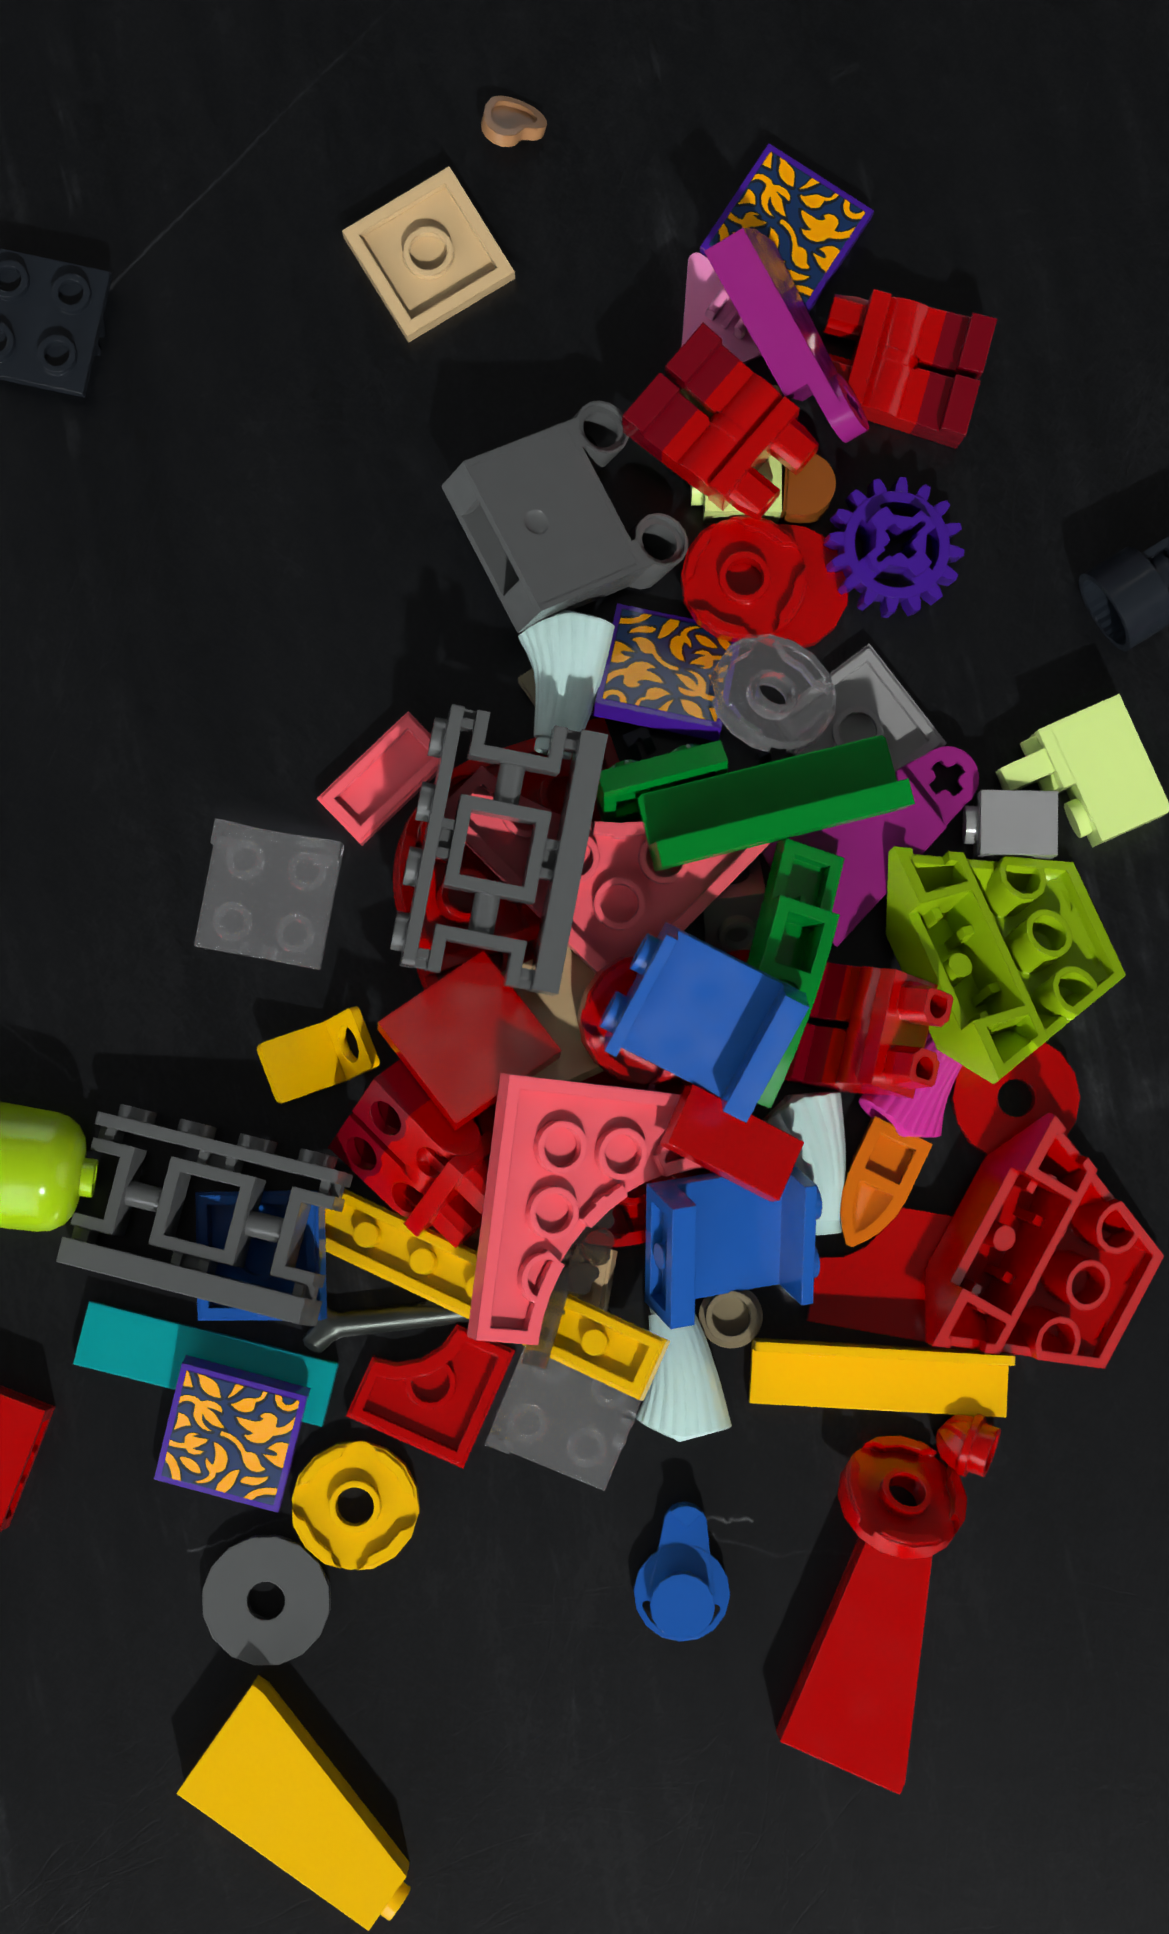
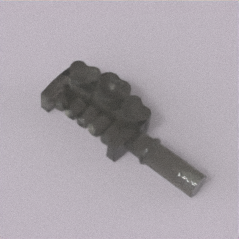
M614 1207L592 1228L586 1227L561 1261L565 1266L550 1295L542 1321L538 1345L526 1344L521 1361L522 1364L541 1370L547 1369L561 1317L566 1313L564 1306L568 1293L573 1296H583L590 1292L592 1282L599 1277L598 1267L606 1264L610 1259L611 1248L614 1245V1236L608 1229L614 1224L615 1219L612 1215Z

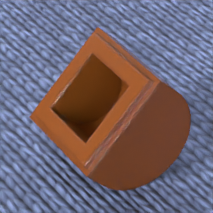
M815 454L797 475L783 465L782 513L779 522H782V524L810 526L818 522L826 514L835 492L836 479L832 467L823 457Z

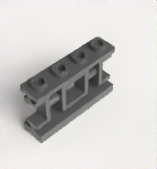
M452 704L447 719L439 717L434 719L427 756L439 758L435 784L422 781L415 820L427 822L422 848L409 847L402 885L414 887L410 912L397 910L390 949L402 952L399 966L418 968L435 973L441 971L446 941L508 953L503 986L525 989L529 992L550 996L557 995L560 989L608 734L584 729L577 732L555 725L551 731L547 757L484 745L490 712L465 709V706ZM460 731L471 733L466 759L499 765L493 800L461 794L458 800L455 820L444 818ZM563 752L573 753L557 838L556 840L548 839L547 835L552 812L519 805L525 771L556 777L560 773ZM471 813L533 825L522 886L459 874ZM435 859L447 861L442 887L474 893V900L468 930L435 924L430 949L419 948V942ZM540 879L548 881L532 968L526 969L522 968L527 941L494 935L500 899L532 905L535 903Z
M120 1104L117 1116L97 1111L94 1124L101 1127L98 1138L93 1137L90 1150L120 1157L104 1219L74 1212L70 1224L74 1226L72 1237H62L56 1262L264 1316L316 1327L322 1301L316 1300L319 1288H323L326 1275L295 1267L311 1205L338 1212L343 1210L345 1202L342 1199L344 1188H350L353 1175L335 1170L338 1157L300 1148L298 1160L275 1155L277 1142L242 1133L239 1135L237 1145L215 1140L216 1127L185 1119L179 1120L176 1131L156 1126L155 1122L158 1113ZM125 1132L199 1150L197 1162L171 1156L163 1188L139 1182L147 1150L122 1144ZM244 1162L321 1180L319 1191L317 1193L292 1186L284 1218L258 1212L266 1180L241 1174ZM191 1175L240 1187L224 1250L175 1237ZM132 1207L155 1212L156 1216L148 1245L173 1251L171 1263L96 1244L98 1234L101 1232L124 1238ZM252 1237L278 1243L270 1276L295 1282L293 1292L288 1293L217 1275L215 1273L218 1262L244 1268Z

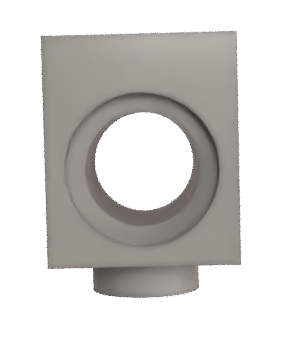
M980 790L973 797V806H964L962 815L963 844H973V859L1000 860L1003 856L1051 860L1058 855V791Z

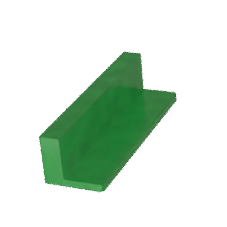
M882 735L641 794L637 798L655 872L883 815L915 804L909 778L900 781L896 779L887 740Z

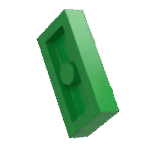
M721 740L702 745L686 744L674 749L671 753L640 761L633 759L624 760L612 765L609 769L601 770L597 790V809L602 822L623 823L641 818L637 804V798L641 794L728 773V758Z

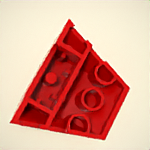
M1048 1112L988 1154L982 1161L925 1268L926 1343L937 1347H963L978 1349L990 1354L1000 1355V1353L1030 1356L1037 1360L1103 1369L1108 1364L1164 1255L1125 1204L1115 1199L1096 1174L1098 1169L1091 1160L1081 1155L1064 1133L1066 1128L1055 1114Z

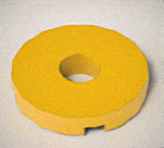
M364 1440L340 1442L316 1454L298 1476L292 1497L293 1526L304 1547L324 1564L347 1570L374 1569L396 1557L412 1537L420 1512L418 1485L406 1463L387 1447ZM355 1487L361 1488L370 1494L374 1503V1511L368 1520L362 1523H351L340 1515L337 1502L339 1495L344 1490Z

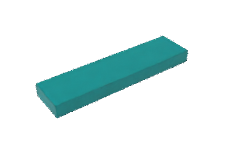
M89 1301L73 1362L74 1365L175 1390L181 1364L185 1356L189 1355L311 1388L302 1422L320 1427L324 1425L339 1367L338 1362L96 1301Z

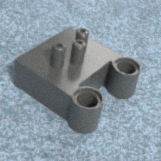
M600 400L589 402L571 420L465 460L441 486L517 633L562 610L572 611L626 587L636 589L650 588L679 564L688 551V538L684 528L677 520L666 514H649L627 533L597 476V473L624 448L629 439L623 433V413L611 403ZM585 434L592 437L593 440L596 442L597 446L591 443L587 439ZM643 544L652 550L655 558L647 553Z

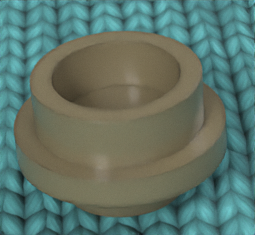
M750 1290L730 1291L726 1294L704 1297L699 1308L701 1327L705 1336L720 1347H742L756 1337L762 1326V1307L757 1297Z

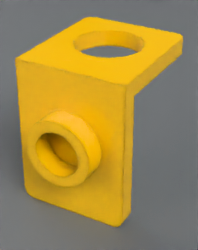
M358 1006L348 1008L324 1022L262 1042L257 1046V1052L276 1102L279 1104L349 1081L378 1067L380 1064ZM347 1027L351 1030L357 1041L358 1058L354 1056L348 1045L346 1037Z

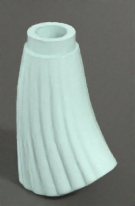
M562 610L530 626L518 636L534 671V737L536 738L534 751L547 755L551 731L555 725L580 732L582 729L585 730L603 678L615 626L607 620L589 614ZM563 752L562 759H571L572 753Z
M826 1091L786 1095L762 1120L804 1142L795 1166L817 1185L821 1194L822 1214L816 1220V1235L841 1233L840 1209L842 1192L847 1177L841 1092Z
M650 1308L649 1331L670 1340V1344L637 1413L636 1419L645 1426L678 1442L732 1427L716 1365L696 1314L695 1325L670 1329Z

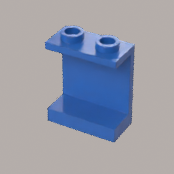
M665 922L657 938L647 933L639 945L630 965V969L638 974L627 995L616 991L604 1011L599 1023V1027L607 1030L604 1051L616 1057L620 1049L623 1048L720 1097L724 1112L747 1123L809 1009L806 993Z
M795 1165L780 1200L770 1202L715 1173L647 1183L645 1303L670 1329L695 1325V1299L726 1294L730 1291L737 1292L780 1284L801 1306L813 1304L814 1278L820 1272V1258L815 1246L816 1220L822 1214V1198L817 1185Z

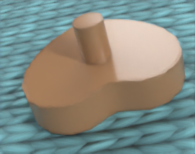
M506 96L490 98L485 105L481 121V128L485 137L493 144L501 147L515 146L521 140H539L544 136L547 126L546 118L535 107Z

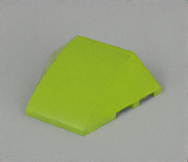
M894 846L888 852L887 939L902 972L937 984V989L951 994L954 999L949 1021L942 1027L929 1026L928 1030L937 1050L990 1083L995 1084L1126 976L1074 862L1003 856L999 861L967 859L964 852L948 851L943 857L913 854V848Z

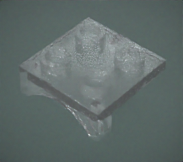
M215 818L210 841L213 845L194 946L321 970L344 851L342 842L280 833Z
M524 1346L485 1445L506 1454L511 1452L605 1491L620 1452L626 1444L629 1430L634 1424L641 1400Z

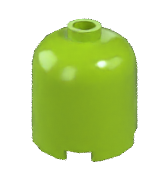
M0 1101V1228L35 1232L51 1231L65 1225L73 1216L80 1196L93 1197L98 1171V1159L86 1158V1137L81 1126L70 1116L55 1111Z

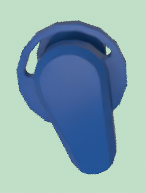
M687 1501L673 1504L665 1513L658 1549L647 1558L638 1570L634 1585L636 1609L645 1625L660 1637L678 1642L696 1640L713 1631L725 1616L730 1599L728 1577L718 1559L710 1554L706 1516L700 1507ZM644 1601H650L653 1621L650 1620L642 1606ZM715 1604H716V1605H718V1606L720 1607V1609H719L718 1613L715 1615V1617L713 1618V1614H714V1610H715Z

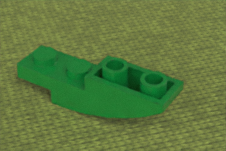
M787 838L776 845L747 964L806 993L809 1009L756 1107L766 1110L772 1107L783 1084L808 1022L823 977L840 916L833 913L832 909L845 859Z

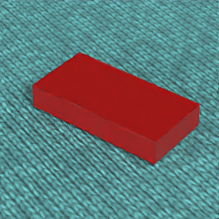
M694 1084L685 1086L660 1142L661 1146L770 1202L780 1200L804 1144L803 1141L753 1115L749 1117L747 1123L729 1115L722 1109L721 1098Z

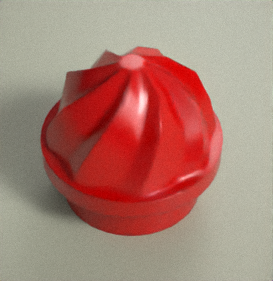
M954 1415L937 1431L936 1443L941 1459L960 1476L966 1477L971 1472L985 1477L998 1446L1001 1428L987 1424V1418L984 1415Z

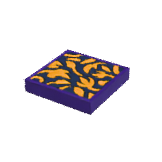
M769 143L700 246V253L706 256L705 250L741 228L758 230L774 241L809 313L871 220L874 210Z
M617 603L613 625L615 626L603 678L597 691L593 716L718 741L738 643L717 639L691 618Z
M186 1355L181 1364L154 1480L278 1513L283 1501L311 1388Z

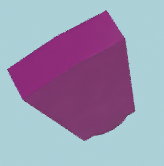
M741 228L705 250L704 252L784 396L804 401L814 395L831 427L844 443L868 431L869 424L865 413L848 383L838 374L774 241L756 229Z
M950 746L939 747L895 770L897 781L909 778L915 804L905 809L787 838L845 858L832 909L833 913L840 915L832 942L834 946L838 947L887 893L888 852L894 846L913 848V854L922 855L947 828V824L973 798L979 784V772L976 763L965 751ZM940 761L946 768L954 764L960 766L963 773L956 780L961 788L957 794L952 795L947 790L935 793L931 789L929 784L936 778L934 771L931 769L935 763ZM782 840L771 842L761 852L770 868L776 845Z

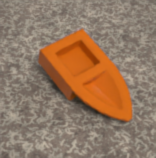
M876 1116L870 1120L847 1168V1177L842 1192L840 1216L846 1245L854 1247L880 1233L896 1217L905 1204L933 1144L919 1137L899 1136L893 1124Z

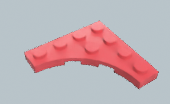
M481 766L447 800L444 818L455 820L458 800L461 794L493 800L497 778ZM520 795V806L552 812L550 809ZM552 812L547 835L548 839L556 840L561 814ZM471 813L465 844L504 883L522 886L533 825ZM642 821L624 823L591 822L568 947L596 974L597 971L620 957L635 955L645 935L649 933L657 938L665 922L684 931L770 843L655 872ZM539 879L535 903L526 905L541 919L548 881Z
M500 1073L467 1337L479 1341L538 1345L542 1321L550 1295L565 1266L561 1261L586 1227L592 1228L609 1210L628 1197L627 1192L659 1176L668 1177L673 1174L704 1168L660 1145L682 1094Z

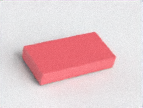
M408 711L317 798L361 846L421 790L422 781L430 782L436 776L439 758L427 756L431 734Z

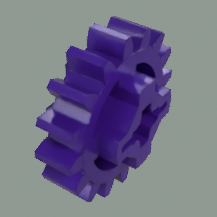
M899 477L892 484L890 491L887 492L881 479H875L867 486V497L857 489L854 490L845 499L850 511L838 509L831 516L830 521L841 532L830 533L824 539L823 546L838 551V556L826 565L827 572L843 571L846 579L837 589L841 595L850 592L854 588L861 593L857 604L859 610L863 611L873 601L880 602L881 617L889 618L895 613L898 603H900L906 615L911 616L921 609L920 597L923 601L932 605L943 597L938 584L949 586L956 581L958 574L947 563L957 562L964 556V549L950 545V538L961 531L962 527L960 523L945 524L942 516L950 507L947 500L936 504L934 507L927 502L931 489L927 484H924L915 494L908 493L906 477ZM889 508L905 511L914 517L894 515ZM856 534L863 541L860 561H858L855 551ZM905 534H910V539L902 545L903 549L893 557L889 555L881 562L877 561V557L885 551L884 547L895 538L899 540ZM927 534L932 544V560L925 554ZM874 578L892 579L899 587L883 585L874 580Z

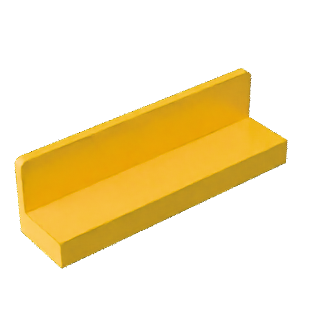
M754 1338L751 1343L748 1402L753 1404L968 1416L981 1414L986 1417L1006 1418L1009 1366H1015L1016 1356L1008 1353L997 1355L984 1353L980 1350Z

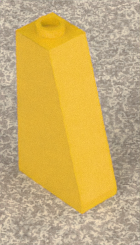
M258 1675L176 1794L369 1931L380 1915L390 1921L411 1890V1887L403 1882L407 1877L410 1862L273 1686Z

